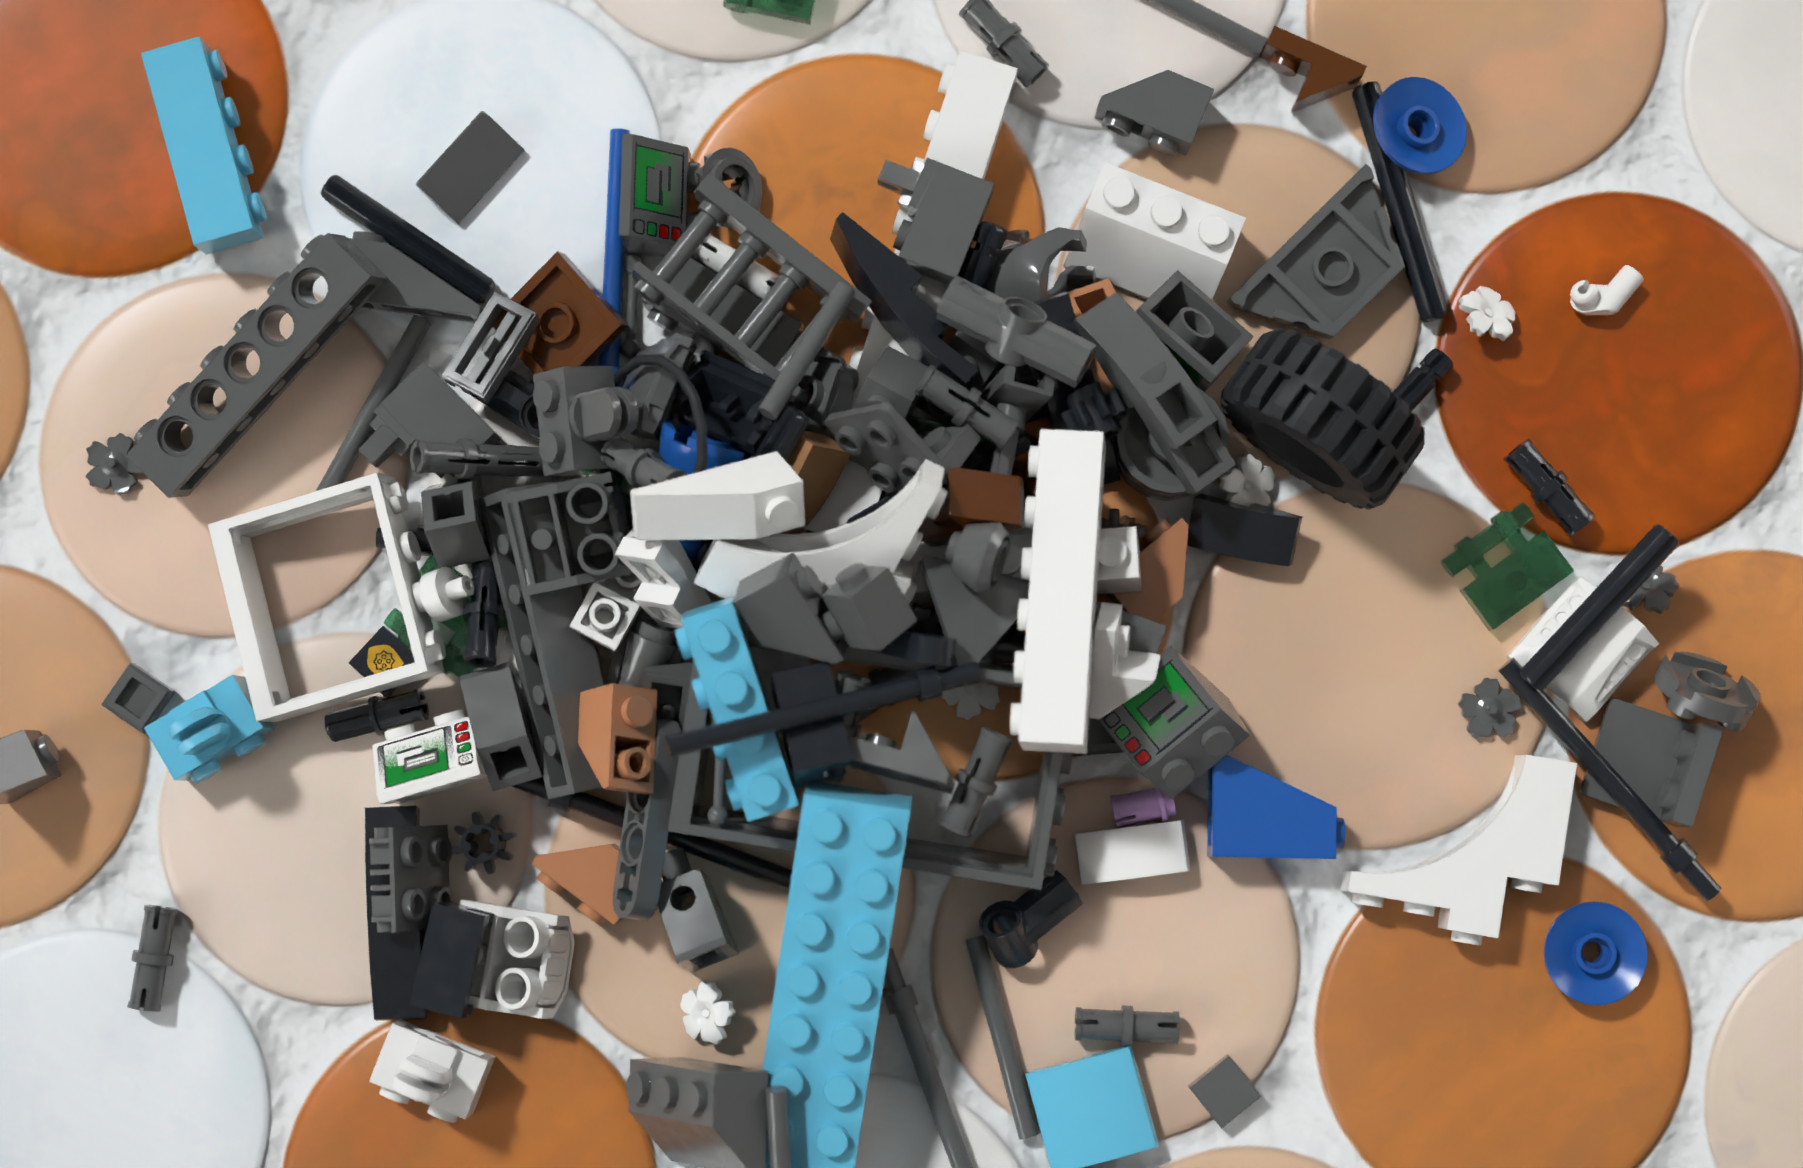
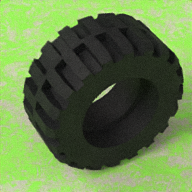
M1282 328L1262 334L1221 391V407L1223 408L1224 415L1232 421L1235 429L1243 433L1254 447L1259 448L1269 459L1287 469L1290 474L1299 480L1310 484L1312 488L1332 496L1339 502L1349 503L1355 508H1365L1368 510L1385 503L1425 444V430L1421 426L1420 419L1409 410L1410 406L1402 398L1397 397L1391 392L1392 389L1383 381L1377 380L1369 374L1370 371L1358 363H1353L1336 349H1330L1322 345L1321 341L1310 336L1306 338L1293 330L1285 331Z

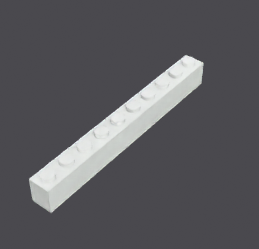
M960 50L956 64L946 63L940 80L938 92L946 94L940 112L931 110L925 126L923 139L930 141L925 159L916 157L915 160L925 163L926 159L930 158L985 179L1016 82L1018 68ZM899 207L892 233H898L904 219L910 222L913 221L914 218L908 216L907 208ZM896 249L895 254L899 256L900 250ZM923 275L916 295L937 311L941 298L949 285ZM870 307L865 312L861 328L869 330L864 348L855 346L848 366L855 368L859 375L858 385L853 392L849 410L853 408L867 375L887 346L909 356L881 325ZM848 459L830 495L816 516L805 528L806 533H815L846 525L849 518L880 501L884 490L878 488L870 481L868 472L864 467Z

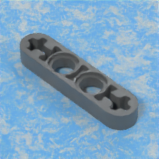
M656 717L653 793H627L613 889L614 911L621 919L647 921L654 915L657 909L679 756L669 757L665 742V736L681 733L680 726L674 720Z

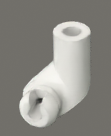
M1624 265L1608 285L1589 284L1588 280L1578 281L1571 289L1570 303L1577 312L1583 315H1613L1627 302L1642 284L1644 278L1633 267Z

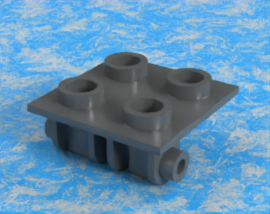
M448 825L374 828V838L369 839L371 865L389 864L390 869L370 870V875H390V884L371 885V891L390 890V895L372 896L371 918L372 922H377V932L397 933L427 929L432 904L454 902L449 883V862L452 856V846L448 838Z

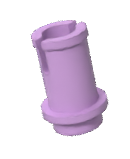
M1156 786L1152 789L1110 796L1117 828L1157 818H1162V822H1168L1167 816L1177 815L1174 799L1171 800Z

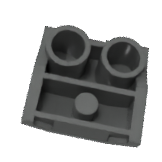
M675 333L670 338H663L656 344L641 350L636 356L663 355L681 367L686 373L696 364L697 356L694 353L697 346L693 338ZM659 365L639 366L628 374L623 388L632 391L638 405L637 426L629 434L643 440L647 438L658 441L663 422L665 420L673 421L678 402L674 401L677 392H679L675 389L678 380L673 374Z
M614 472L505 493L507 504H510L524 563L527 596L633 574L615 555L623 537L630 530L623 497Z

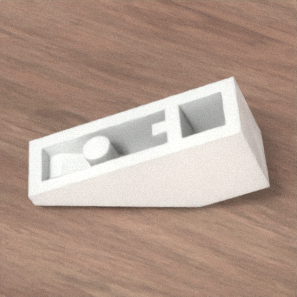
M777 451L630 490L633 529L637 540L758 539L805 526L803 480Z

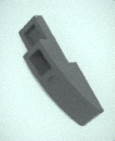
M1113 293L1073 320L1082 338L1096 344L1094 357L1112 386L1116 388L1126 408L1135 407L1188 494L1199 492L1236 465L1212 426V423L1218 419L1197 387L1164 343L1117 293Z

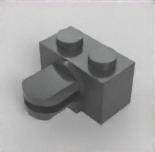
M564 366L533 374V400L537 408L540 435L539 453L542 458L544 477L594 475L612 471L613 469L603 465L601 456L606 455L613 460L615 459L609 454L602 452V447L609 439L622 437L634 431L638 422L636 398L631 390L615 387L613 366Z

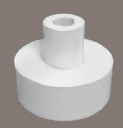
M441 567L425 573L419 582L421 602L427 613L439 622L462 615L464 606L467 605V596L474 593V584L471 578L467 575L459 577L449 567Z

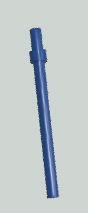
M615 128L610 130L602 296L621 317L625 246L619 237L622 134H630V131ZM621 334L599 355V365L595 366H613L614 374L621 367L619 366ZM624 379L619 387L623 388Z

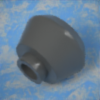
M998 522L968 524L962 532L955 531L950 538L946 551V561L952 563V573L978 593L993 589L1005 566L1010 546V534L1003 524Z

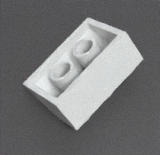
M1104 162L1077 229L1082 231L1087 240L1086 252L1069 251L1063 266L1066 268L1069 266H1095L1097 280L1102 281L1109 278L1114 287L1146 300L1178 270L1210 299H1213L1246 218Z

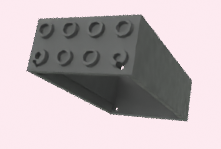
M743 623L750 646L777 650L762 646L747 623ZM847 646L845 658L842 660L906 671H914L931 666L941 670L955 666L954 664L953 666L921 663L864 649L850 648L849 646ZM694 659L683 732L710 726L714 720L710 708L701 711L693 690L692 680L700 678ZM985 660L978 662L981 682L1022 688L1023 683L1014 682V665ZM709 748L679 755L668 832L789 851L796 850L800 823L797 820L765 816L747 822L744 812L727 810V821L722 825H713L707 815L711 807L701 806ZM1042 752L1026 856L906 838L902 868L1042 890L1043 877H1053L1058 846H1055L1056 839L1050 838L1051 826H1061L1065 808L1066 795H1063L1064 788H1058L1060 773L1069 775L1073 753Z

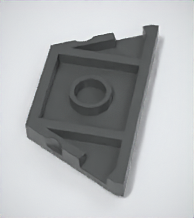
M1365 164L1227 302L1234 308L1332 340L1405 267L1398 245L1392 239L1390 233L1391 224L1385 207H1381L1372 181L1374 179L1372 169Z

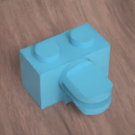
M231 675L208 690H203L170 710L166 715L144 727L174 781H188L192 779L194 784L203 782L221 771L222 768L218 762L235 752L241 758L262 747L266 743L263 736L275 729L271 722H256L246 678L238 675Z

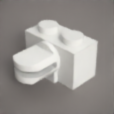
M398 1020L391 1024L369 1082L381 1086L379 1094L390 1100L408 1104L411 1098L416 1102L429 1105L428 1114L447 1122L456 1123L458 1117L467 1119L474 1113L496 1056L405 1020Z

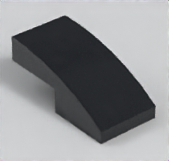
M1201 493L1194 498L1188 527L1187 546L1249 561L1290 566L1294 558L1302 516L1257 503L1247 507Z

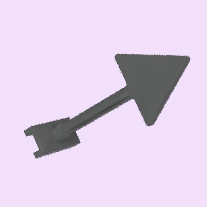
M1006 364L981 391L980 398L1019 421L1013 434L1002 449H999L994 444L989 472L1006 475L1012 474L1018 436L1024 433L1025 424L1052 398L1056 378L1045 375L1035 387L1014 381L1016 366ZM925 555L920 560V565L944 636L957 639L954 665L958 666L974 661L978 663L1018 618L1019 599H1028L1030 581L1001 574L993 589L978 593L952 573L951 562L942 558Z

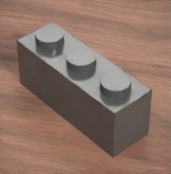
M690 258L669 285L694 304L717 273ZM735 284L710 317L731 334L735 335L762 299ZM641 298L645 308L650 310L647 318L659 327L673 333L677 326L693 335L697 348L702 352L708 351L715 355L722 352L737 361V364L744 366L663 301L656 307L645 298ZM780 310L751 349L772 366L776 367L802 334L804 325Z

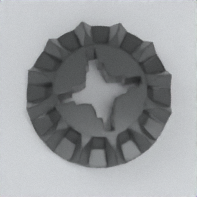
M722 148L705 155L704 165L695 171L700 179V183L708 173L712 174L723 184V181L735 179L729 189L759 211L762 202V182L753 161L745 153L735 148ZM724 223L722 226L727 227L729 230L733 229L727 223Z

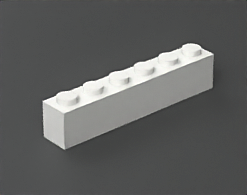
M1040 429L1039 446L1030 445L1028 475L1029 477H1037L1036 496H1027L1025 503V528H1033L1032 547H1023L1021 578L1030 579L1028 599H1019L1017 620L1018 630L1026 631L1025 651L1016 650L1014 660V682L1023 683L1021 703H1012L1010 717L1011 735H1019V743L1022 749L1027 751L1087 754L1106 456L1104 432Z

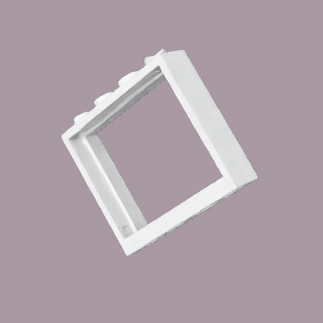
M381 473L370 474L208 524L256 722L283 721L445 673L442 659H445L446 656L444 641L441 634L434 630L431 616L425 610L419 594L421 577L417 561L421 558L420 546L414 533L408 530L404 514L408 510V500L404 488L399 482H396L395 477ZM374 500L415 662L291 699L251 537Z

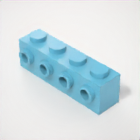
M198 36L142 52L141 56L193 245L207 255L263 239L264 236L260 223L267 221L266 212L259 193H251L247 175L253 174V165L244 144L238 146L234 127L240 126V118L231 97L225 98L220 80L227 79V72L219 50H212Z
M734 596L683 612L681 617L683 627L675 629L678 645L684 660L694 658L700 678L692 680L698 705L701 711L710 708L715 724L771 711L739 611L733 604ZM778 731L713 747L718 761L727 758L733 778L725 780L728 796L734 811L743 808L747 822L799 806V794L797 788L794 789L788 760Z

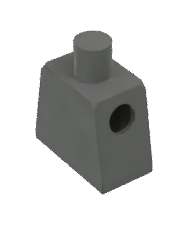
M684 848L667 851L665 853L662 874L663 882L661 883L657 906L677 962L693 973L738 955L739 952L709 877L700 868L692 870ZM694 895L695 902L692 907L682 911L681 905L684 899Z

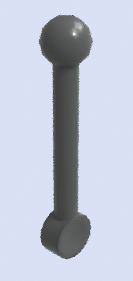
M631 254L624 260V268L629 274L626 318L628 327L626 328V339L621 343L620 351L627 358L635 357L640 351V345L635 340L638 292L634 289V286L638 282L632 278V269L638 261L642 264L644 262L636 254Z
M715 756L713 806L708 810L707 815L709 821L713 825L718 826L724 824L728 819V811L724 807L726 758L718 761Z

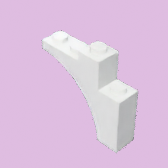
M925 459L915 476L886 504L869 515L834 529L803 534H773L758 539H713L701 561L694 584L725 599L732 596L735 599L740 580L794 552L803 567L809 566L816 573L822 586V594L837 583L836 576L842 570L851 565L863 563L865 566L889 567L908 604H910L917 589V584L911 582L914 562L911 561V558L915 554L923 536V533L917 530L925 516L934 519L943 505L947 495V490L941 488L944 468Z
M1527 754L1515 755L1511 774L1497 803L1476 829L1461 842L1432 859L1402 869L1383 872L1343 870L1340 890L1353 892L1352 903L1383 908L1385 898L1404 901L1403 911L1434 917L1435 907H1440L1437 927L1452 930L1451 941L1481 946L1483 936L1498 938L1507 877L1512 878L1510 888L1542 893L1543 883L1559 886L1577 763Z

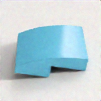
M1124 1046L1086 1055L1078 1060L1031 1070L1025 1074L1051 1168H1083L1159 1146L1132 1046Z

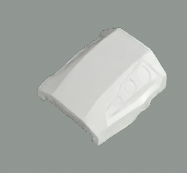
M1581 577L1576 578L1561 596L1538 618L1506 657L1509 659L1514 657L1523 667L1597 587ZM1621 607L1547 688L1565 702L1577 714L1576 716L1579 719L1587 722L1603 706L1630 672L1659 643L1639 620Z
M460 900V904L494 913L492 924H488L485 927L468 1003L473 1004L474 1008L540 1019H552L567 994L575 946L569 916L529 911L472 900Z

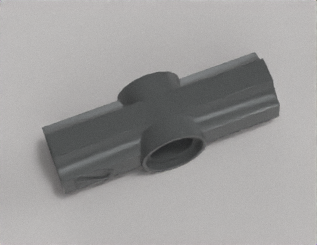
M956 276L950 282L936 311V319L986 343V351L999 362L1016 367L1028 364L1074 388L1081 382L1095 354L1096 344L1046 320L1047 315L1045 311L1037 304L1019 297L1003 299L959 276Z

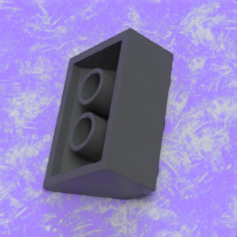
M686 1057L630 1059V1075L626 1082L629 1112L671 1161L702 1168H766V1088H768V1071Z

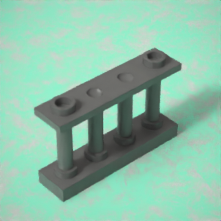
M710 173L707 174L696 188L695 199L701 203L697 207L700 213L655 270L652 272L640 261L632 269V278L638 282L634 289L648 302L658 307L663 301L748 369L774 380L780 375L815 317L776 367L754 352L751 347L797 289L803 291L807 286L822 298L819 302L822 308L838 282L849 285L855 291V295L838 320L841 323L847 318L856 324L872 302L867 296ZM724 223H727L741 234L738 239L741 245L693 304L669 284L716 225L722 227ZM766 254L781 266V269L778 271L781 277L737 333L733 335L710 316L756 258L762 259ZM797 385L789 401L794 403L803 389Z

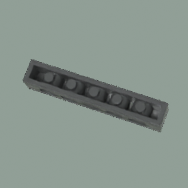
M327 233L325 236L321 234L312 239L302 250L301 257L303 260L291 273L285 272L269 286L267 290L269 297L259 309L248 311L237 321L233 328L236 334L224 347L222 345L216 347L205 356L200 364V367L203 369L191 383L186 382L170 395L167 400V404L170 407L158 420L156 418L150 420L135 434L134 440L137 443L126 456L168 498L189 496L385 282L387 277L345 235ZM322 276L327 282L328 292L324 300L319 303L313 295V285ZM286 313L291 316L294 323L293 332L288 339L281 335L279 329L280 321ZM253 350L260 359L259 370L254 376L249 373L246 366L247 357ZM219 387L223 389L227 399L226 406L221 412L215 408L213 403L214 393ZM185 424H188L193 432V441L188 449L183 445L180 438L181 429Z

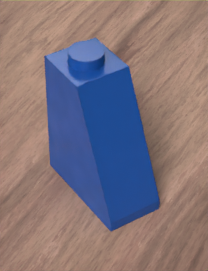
M1228 755L1224 756L1208 770L1207 856L1336 859V848H1344L1345 821L1344 818H1337V807Z

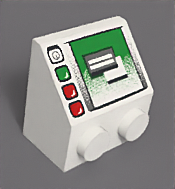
M463 709L434 717L435 726L416 732L414 724L384 732L386 741L373 744L376 792L379 804H400L487 778L477 752L469 717H465Z

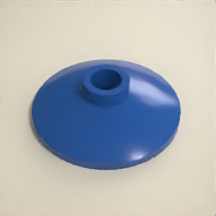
M1422 77L1400 79L1383 91L1375 105L1373 125L1376 138L1385 154L1399 167L1416 174H1435L1451 166L1463 152L1467 138L1464 113L1455 97L1435 81ZM1409 126L1416 131L1417 137L1412 134Z
M1584 902L1568 908L1552 923L1544 942V962L1551 980L1566 996L1584 1004L1606 1005L1626 997L1639 984L1647 966V944L1640 926L1626 911L1604 902ZM1593 942L1599 949V955L1596 960L1588 962L1583 956V949L1588 943Z

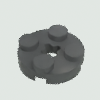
M821 347L798 384L803 389L794 403L788 400V406L799 409L809 417V424L805 431L826 435L835 440V435L824 424V421L831 413L849 410L853 392L859 381L857 370L848 366L840 355ZM809 395H812L810 402L807 404Z
M1674 652L1670 661L1667 655H1665L1654 675L1657 687L1670 698L1667 707L1674 714L1686 719H1695L1697 715H1700L1736 732L1745 729L1747 722L1752 718L1761 700L1759 690L1746 677L1741 675L1737 683L1724 675L1728 666L1712 658L1695 653Z

